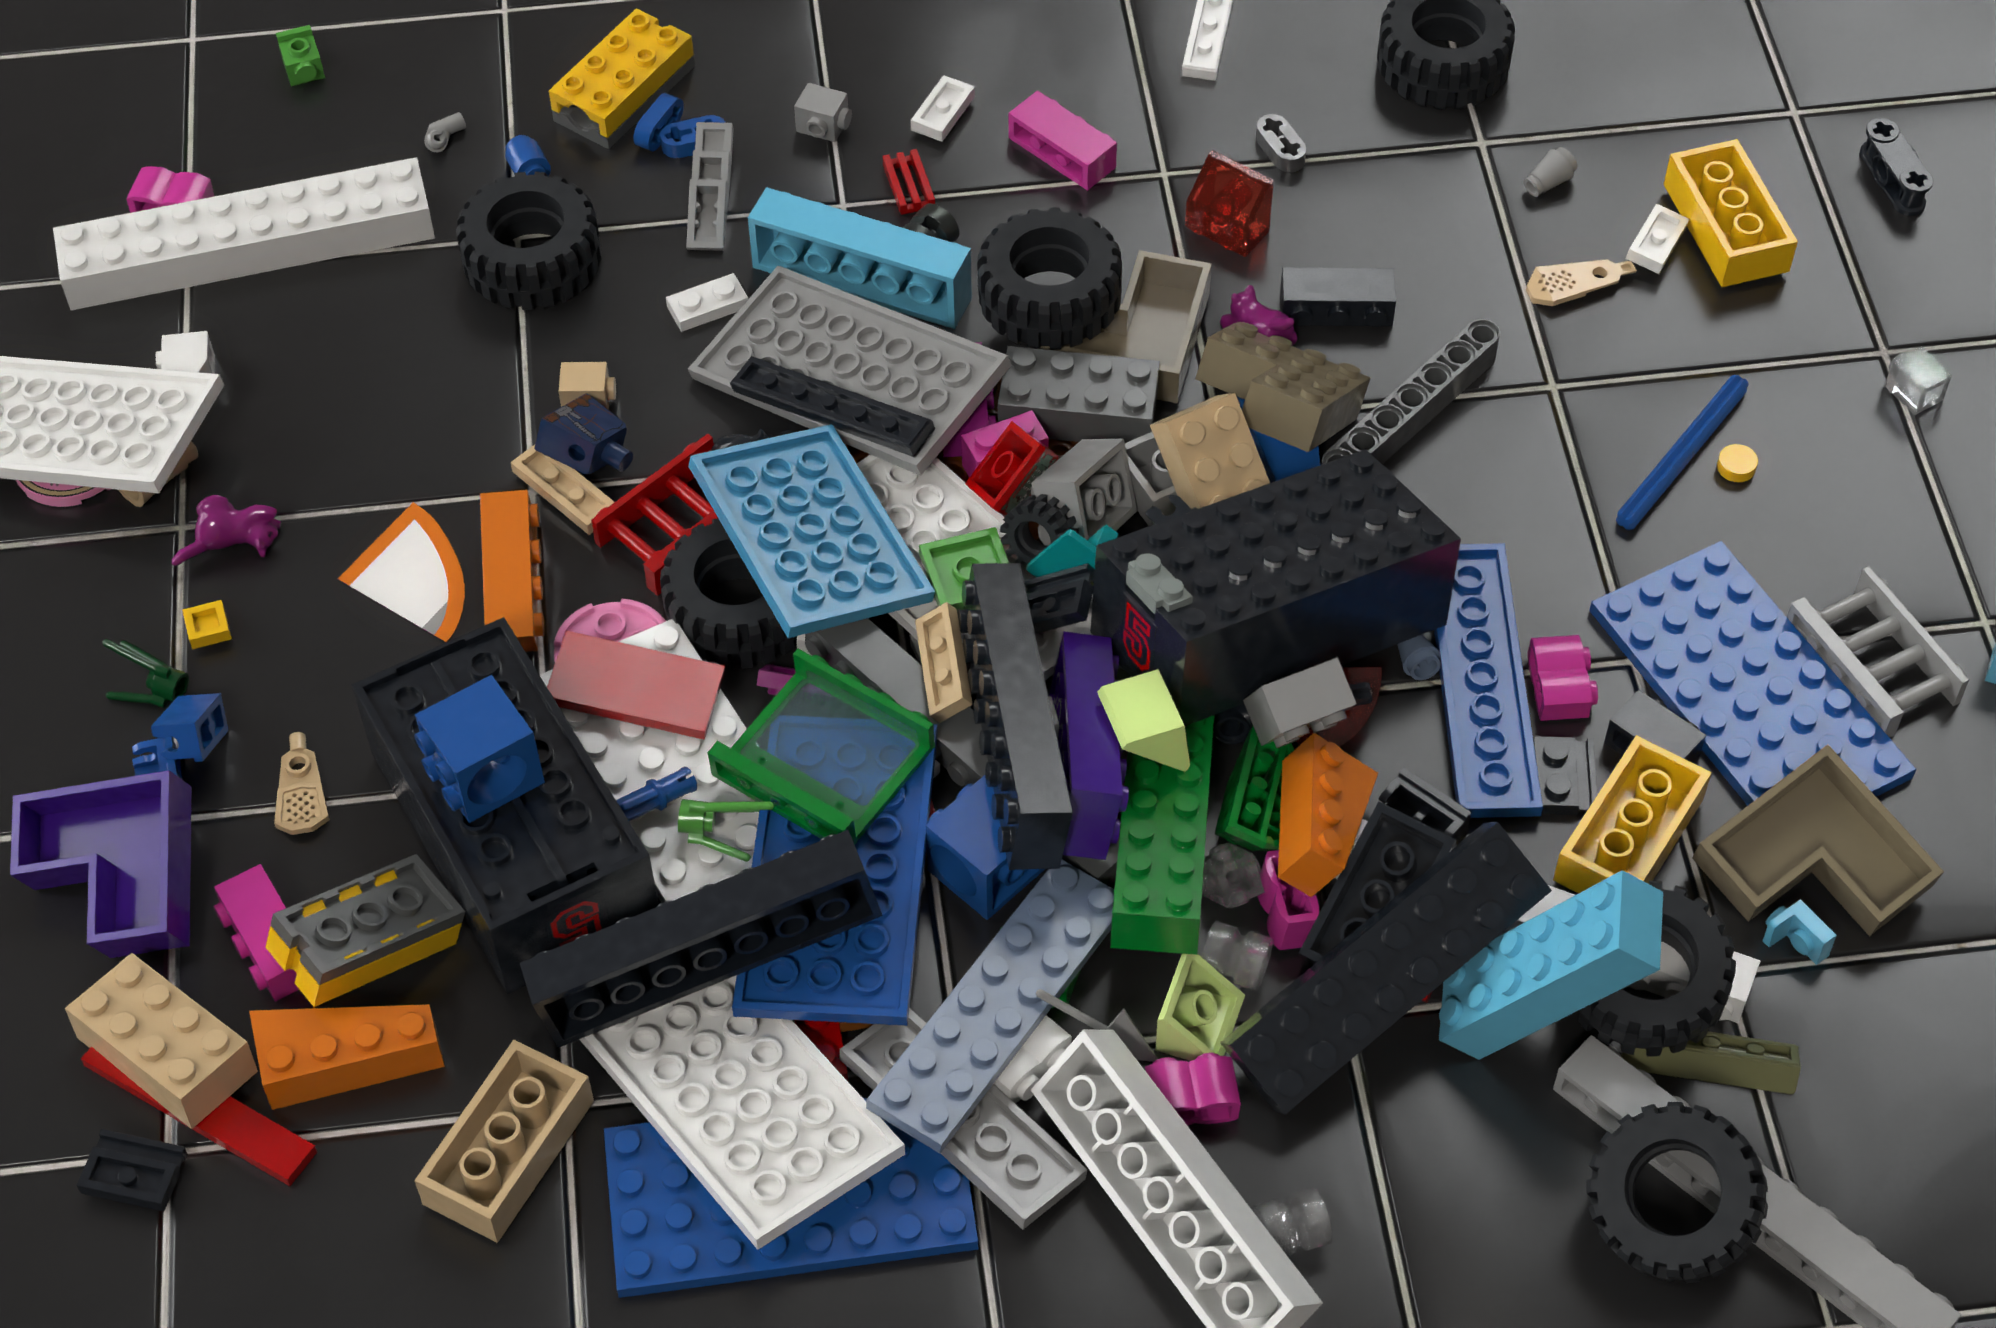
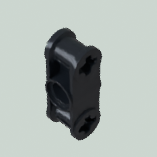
M1886 118L1871 120L1866 128L1867 141L1860 148L1859 154L1861 159L1866 163L1876 183L1882 187L1897 212L1907 216L1921 214L1926 206L1925 194L1932 188V175L1919 160L1916 151L1909 145L1895 122Z

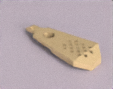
M1608 259L1539 266L1535 268L1526 286V292L1533 304L1555 306L1586 296L1588 292L1619 283L1620 276L1636 273L1637 270L1632 261L1615 264ZM1594 275H1601L1604 278H1597Z
M294 732L289 736L290 751L281 757L279 788L277 790L274 824L277 829L291 835L313 832L330 820L316 756L313 751L306 749V735L302 732ZM298 763L305 764V766L302 769H292V767Z

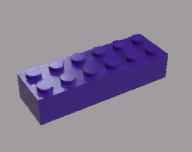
M1063 631L1048 696L1052 697L1059 721L1057 741L1073 812L1063 855L1106 860L1110 843L1116 844L1118 841L1120 819L1117 816L1119 811H1126L1129 788L1128 786H1122L1125 780L1127 761L1120 758L1123 749L1120 746L1097 691L1104 685L1120 681L1115 680L1118 672L1119 656L1113 655L1112 638Z

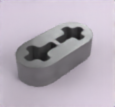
M1268 114L1261 117L1257 122L1256 141L1272 163L1284 172L1292 173L1302 169L1306 158V145L1282 116Z

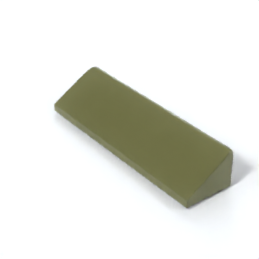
M1709 1031L1698 1043L1689 1040L1685 1050L1674 1054L1670 1052L1669 1047L1662 1048L1661 1055L1655 1057H1647L1646 1049L1636 1048L1634 1055L1623 1053L1620 1049L1621 1058L1636 1069L1644 1070L1647 1073L1785 1094H1794L1796 1092L1801 1070L1799 1050L1795 1044Z

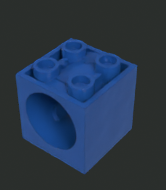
M492 675L415 714L419 732L414 734V737L425 758L421 759L422 765L432 782L440 780L444 786L442 793L451 810L456 811L460 809L469 823L545 783L534 733Z
M984 775L975 784L970 783L959 792L956 800L944 810L939 809L931 815L926 825L927 871L988 920L1045 869L1009 870L1006 852L1000 853L998 848L1000 821L994 820L992 817L991 802L994 789L993 787H987Z

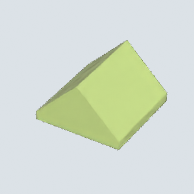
M1159 669L1104 685L1097 691L1123 750L1184 772L1188 770L1190 760L1185 725Z
M1199 954L1181 955L1157 1020L1156 1051L1189 1061L1195 1060L1198 1056L1205 1053L1225 1055L1226 1050L1220 1042L1233 1032L1245 998L1244 993Z

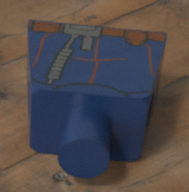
M587 393L541 418L534 449L583 474H592L607 464L623 472L633 460V452L623 447L627 432L626 424Z

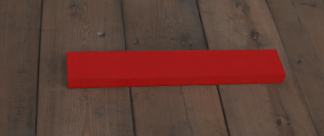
M92 1046L81 1058L83 1065L186 1125ZM231 1096L192 1129L288 1186L293 1184L317 1154L315 1145Z

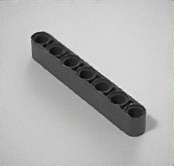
M1477 319L1470 322L1329 448L1322 456L1321 465L1365 449L1383 465L1493 365L1500 337L1499 327L1488 319Z

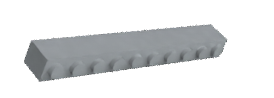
M1592 1035L1558 1069L1553 1088L1555 1092L1611 1134L1621 1126L1618 1121L1627 1114L1634 1117L1643 1113L1641 1107L1655 1104L1657 1108L1666 1107L1668 1102H1682L1684 1106L1690 1107L1682 1098L1670 1095L1657 1085L1649 1073L1636 1069L1621 1058V1055L1613 1046H1606ZM1674 1150L1658 1155L1649 1162L1654 1168L1716 1214L1721 1199V1186L1714 1168L1704 1158L1689 1151ZM1758 1157L1767 1180L1768 1192H1766V1202L1768 1204L1766 1219L1762 1220L1760 1226L1762 1233L1755 1244L1757 1247L1863 1328L1955 1327L1962 1314L1954 1309L1952 1303L1946 1297L1939 1293L1931 1292L1918 1282L1906 1267L1894 1264L1878 1252L1875 1245L1869 1239L1853 1233L1839 1222L1832 1211L1816 1205L1802 1194L1796 1184L1788 1179L1780 1178L1767 1168L1761 1158Z

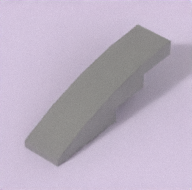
M697 122L692 179H690L687 250L723 251L732 165L734 131L732 123Z

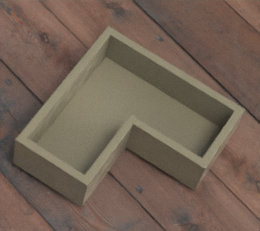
M1139 250L1123 303L1120 304L1118 312L1114 314V320L1105 329L1101 328V333L1091 340L1088 338L1083 339L1081 345L1070 347V344L1062 345L1060 350L1055 351L1158 360L1160 365L1157 400L1178 403L1210 294L1212 263ZM1040 346V349L1050 350V347Z
M1245 322L1233 323L1208 337L1195 379L1225 392L1235 393L1237 397L1245 399L1242 412L1250 429L1310 452L1358 418L1371 377L1361 374L1360 368L1348 363H1339L1338 365L1326 360V355L1312 349H1305L1303 351L1291 346L1292 342L1276 335L1268 337L1258 333V328Z
M1828 744L1700 842L1692 857L1748 922L1806 876L1813 873L1869 937L1932 888L1944 873L1940 866Z

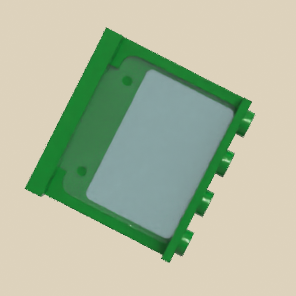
M798 648L793 653L796 673L735 744L730 748L717 741L707 752L711 774L755 801L773 802L774 808L772 811L820 839L849 830L855 845L935 748L933 723L924 714L918 711L911 712L900 706L890 695L884 692L877 693L866 687L856 676L849 673L843 674L832 668L822 657L818 655L811 656Z

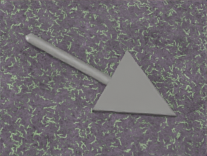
M1039 989L1036 991L1038 998L1096 1030H1114L1137 1060L1154 1062L1158 1059L1124 1008L1110 1025L1106 1026L1044 990Z

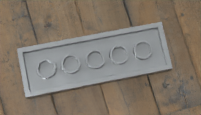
M909 1008L908 1026L873 1024L840 1049L839 1059L866 1085L874 1090L926 1025V1022ZM994 1084L941 1152L952 1165L1022 1230L1082 1183L1087 1175V1169Z

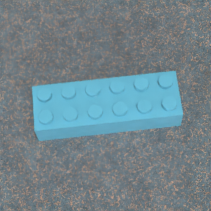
M768 187L765 188L748 216L752 265L755 269L772 273L779 265L896 312L952 329L956 328L972 299L971 248Z
M1622 870L1495 938L1443 982L1442 1007L1439 1013V1041L1480 1060L1659 971L1663 891Z

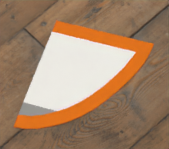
M414 502L338 578L343 583L445 642L453 635L460 621L465 599V584L458 558L439 524L429 513Z

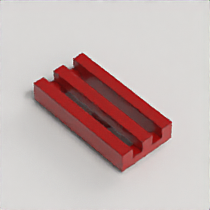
M917 149L910 150V155L904 156L903 152H898L894 159H891L889 154L882 156L883 167L900 215L917 212L929 203L935 204V197ZM910 165L913 166L925 201L920 200L908 167ZM896 168H900L912 200L911 204L906 203L895 172Z

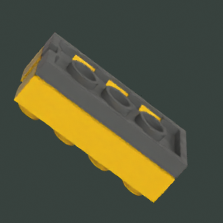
M636 8L549 90L553 121L610 149L642 118L662 93H668L695 67L692 35L671 25L661 27L657 18Z
M414 854L273 913L265 948L284 971L292 969L296 972L295 985L313 1007H316L455 945L465 910L420 857Z

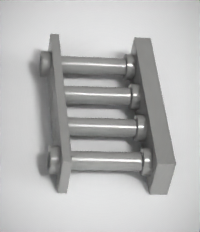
M1870 566L1862 569L1854 592L1855 594L1820 611L1815 609L1805 597L1791 603L1787 618L1889 738L1895 736L1904 713L1903 710L1939 692L1953 706L1960 703L1969 682L1964 670L1959 664L1951 660L1892 593L1887 582L1879 578ZM1865 606L1879 620L1878 623L1845 639L1839 637L1828 625ZM1890 634L1904 649V651L1869 668L1864 666L1853 654V652ZM1914 663L1929 678L1894 697L1889 695L1877 682Z

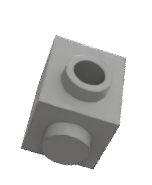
M807 83L794 105L796 132L836 142L841 131L846 130L851 122L852 110L848 109V96L845 92Z

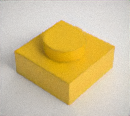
M222 600L182 610L192 650L232 639Z

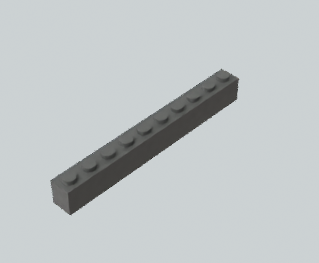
M868 618L805 634V646L811 655L822 657L832 668L843 674L849 673L856 676L866 687L877 693L884 692L890 695L900 706L911 712L918 711L924 714L931 723L937 724L938 735L935 760L947 769L949 776L956 784L960 786H966L970 783L975 784L985 775L988 758L987 755H981L979 737L982 727L981 724H975L973 710L968 707L941 723L930 717L922 665ZM1119 837L1116 844L1110 843L1106 860L1063 855L1062 860L1110 886L1116 879Z

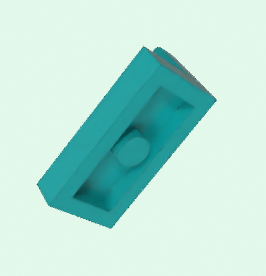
M1104 525L1086 540L1074 530L1069 529L1032 559L1026 570L1035 577H1040L1086 563L1095 569L1096 545L1116 539L1119 533L1108 525Z

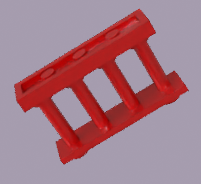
M708 433L697 442L689 444L682 453L612 505L601 509L596 517L591 520L596 545L601 548L616 537L645 562L643 565L647 588L656 596L661 594L660 576L661 570L664 568V560L670 550H675L674 544L683 535L689 537L694 527L702 523L704 526L712 524V519L718 518L710 503L687 485L689 481L695 478L688 467L690 456L712 451L714 445L713 437ZM674 493L703 519L691 528L685 529L657 505ZM645 515L674 541L662 550L656 551L628 527Z

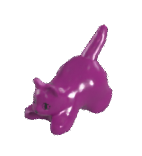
M1248 285L1244 292L1232 294L1231 314L1223 315L1219 322L1223 329L1236 322H1245L1257 327L1258 333L1268 337L1272 335L1281 336L1292 342L1291 346L1297 342V334L1293 328L1294 319L1289 318L1283 312L1268 308L1259 303L1252 285Z
M211 495L204 498L196 507L198 518L195 526V542L180 549L172 558L171 563L174 566L180 565L207 549H224L242 543L254 546L260 557H265L267 548L278 536V529L281 527V522L274 519L277 509L266 505H252L243 510H236L225 497Z

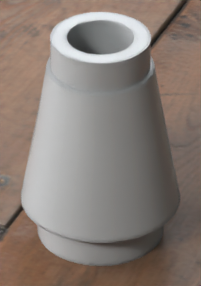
M1563 147L1549 150L1524 180L1523 183L1526 190L1532 196L1538 197L1540 194L1573 178L1574 171L1578 168L1576 159Z

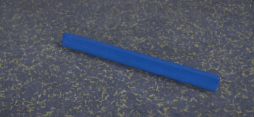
M1732 375L1617 512L1616 522L1619 526H1623L1626 530H1632L1637 526L1745 395L1749 386L1746 379L1741 378L1739 375Z

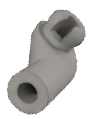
M457 112L429 124L424 138L425 146L428 150L436 153L443 151L448 144L450 135L466 128L462 114Z

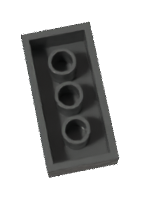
M1007 346L1006 355H1008L1012 366L1002 377L998 399V422L1032 410L1049 439L1080 442L1082 439H1124V442L1127 443L1152 432L1150 424L1154 423L1160 361Z

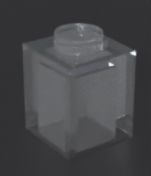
M1920 346L1909 353H1901L1892 360L1889 365L1890 371L1885 387L1916 415L1944 400L1952 375Z

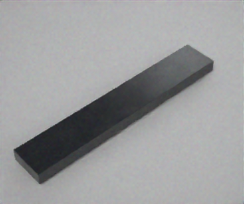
M753 356L748 359L730 382L733 391L824 425L832 424L835 429L912 457L916 455L935 430L932 420Z

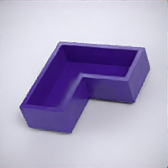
M170 770L14 795L10 875L33 890L88 882L87 944L109 958L128 956L131 953L141 954L190 946L192 787Z

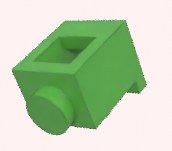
M310 25L276 33L282 60L291 86L325 78Z

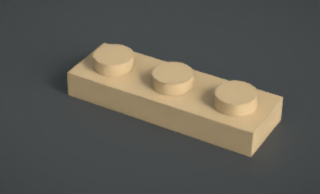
M535 445L511 462L514 474L588 535L593 533L591 520L596 517L601 509L609 507L614 503L612 499L575 469L534 449Z
M948 602L915 620L930 717L939 723L973 705L957 609Z

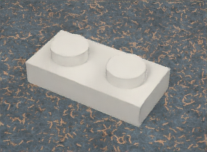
M943 75L911 119V131L943 142L974 99L975 86Z
M1656 204L1631 245L1625 259L1659 274L1685 231L1689 218Z
M734 273L666 297L667 308L681 332L736 313L748 300V296Z

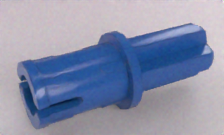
M684 766L657 781L649 779L646 781L645 787L616 801L628 821H631L654 809L662 811L667 808V803L688 793L695 792L697 790V782L694 775L686 779V776L691 774V770Z

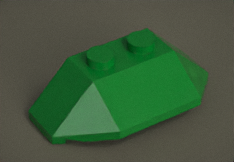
M1252 726L1228 780L1215 835L1251 851L1279 850L1282 761L1294 751L1292 743L1280 748H1276L1274 742L1261 746L1254 726Z

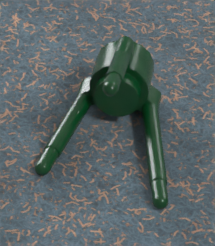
M109 639L103 640V646L150 670L146 679V687L151 689L152 694L109 691L106 693L108 699L151 703L164 708L168 700L173 702L178 696L185 695L189 684L188 673L172 668L126 640H122L120 645Z

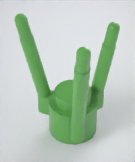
M682 799L678 816V832L688 833V843L704 845L747 862L751 859L750 854L705 836V831L713 832L716 813L759 812V810H772L774 803L771 801L704 802Z

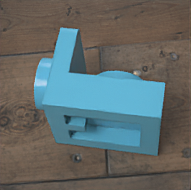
M1800 899L1789 908L1785 906L1779 907L1768 917L1763 942L1768 947H1771L1785 936H1788L1793 947L1800 954L1807 955L1817 965L1829 957L1837 935Z

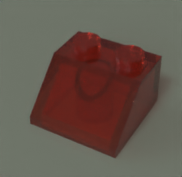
M1212 150L1208 154L1186 201L1185 227L1222 245L1227 250H1232L1247 257L1270 230L1274 180Z

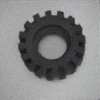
M1040 494L1037 498L1035 495H1031L1021 501L1004 517L1003 521L1005 523L1001 525L1000 532L1006 534L1001 538L1002 545H1010V548L1005 551L1008 557L1013 554L1018 557L1014 563L1022 565L1026 562L1027 568L1029 562L1048 547L1034 539L1029 530L1028 524L1030 521L1036 522L1046 529L1050 537V545L1069 529L1079 534V528H1071L1077 522L1075 516L1067 518L1065 515L1070 509L1066 505L1061 509L1057 507L1059 499L1053 497L1047 502V495Z

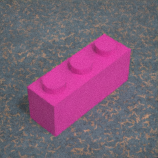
M1038 90L1009 112V139L1087 191L1116 168L1117 142L1108 134L1100 132L1088 124L1082 117L1074 115L1062 107L1056 100L1050 99Z
M259 864L214 886L220 903L213 906L224 928L230 925L234 928L236 934L231 936V939L241 959L248 956L251 958L254 965L248 969L258 989L261 991L268 988L275 1002L300 990L294 983L296 972L292 969L284 971L265 948L273 913L281 911L286 907L262 865Z

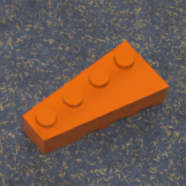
M528 490L480 493L484 623L487 625L504 617L525 652L538 651V637L544 636V618L542 612L538 613L537 601L543 600L541 576H537V563H541L540 540H537V527H540L538 503L531 504Z
M1315 733L1282 761L1278 878L1310 897L1314 896L1345 869L1378 776L1377 771L1344 752L1337 744L1328 742Z
M430 1004L249 1011L262 1086L272 1110L445 1067Z

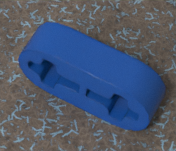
M662 93L637 123L633 135L634 144L649 151L658 149L661 145V130L666 125L680 121L684 110L683 100L668 93Z
M706 115L666 125L660 132L662 151L671 158L692 156L693 150H695L697 122H726L719 116Z

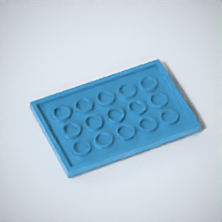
M832 424L690 456L688 467L787 638L933 601L934 588Z

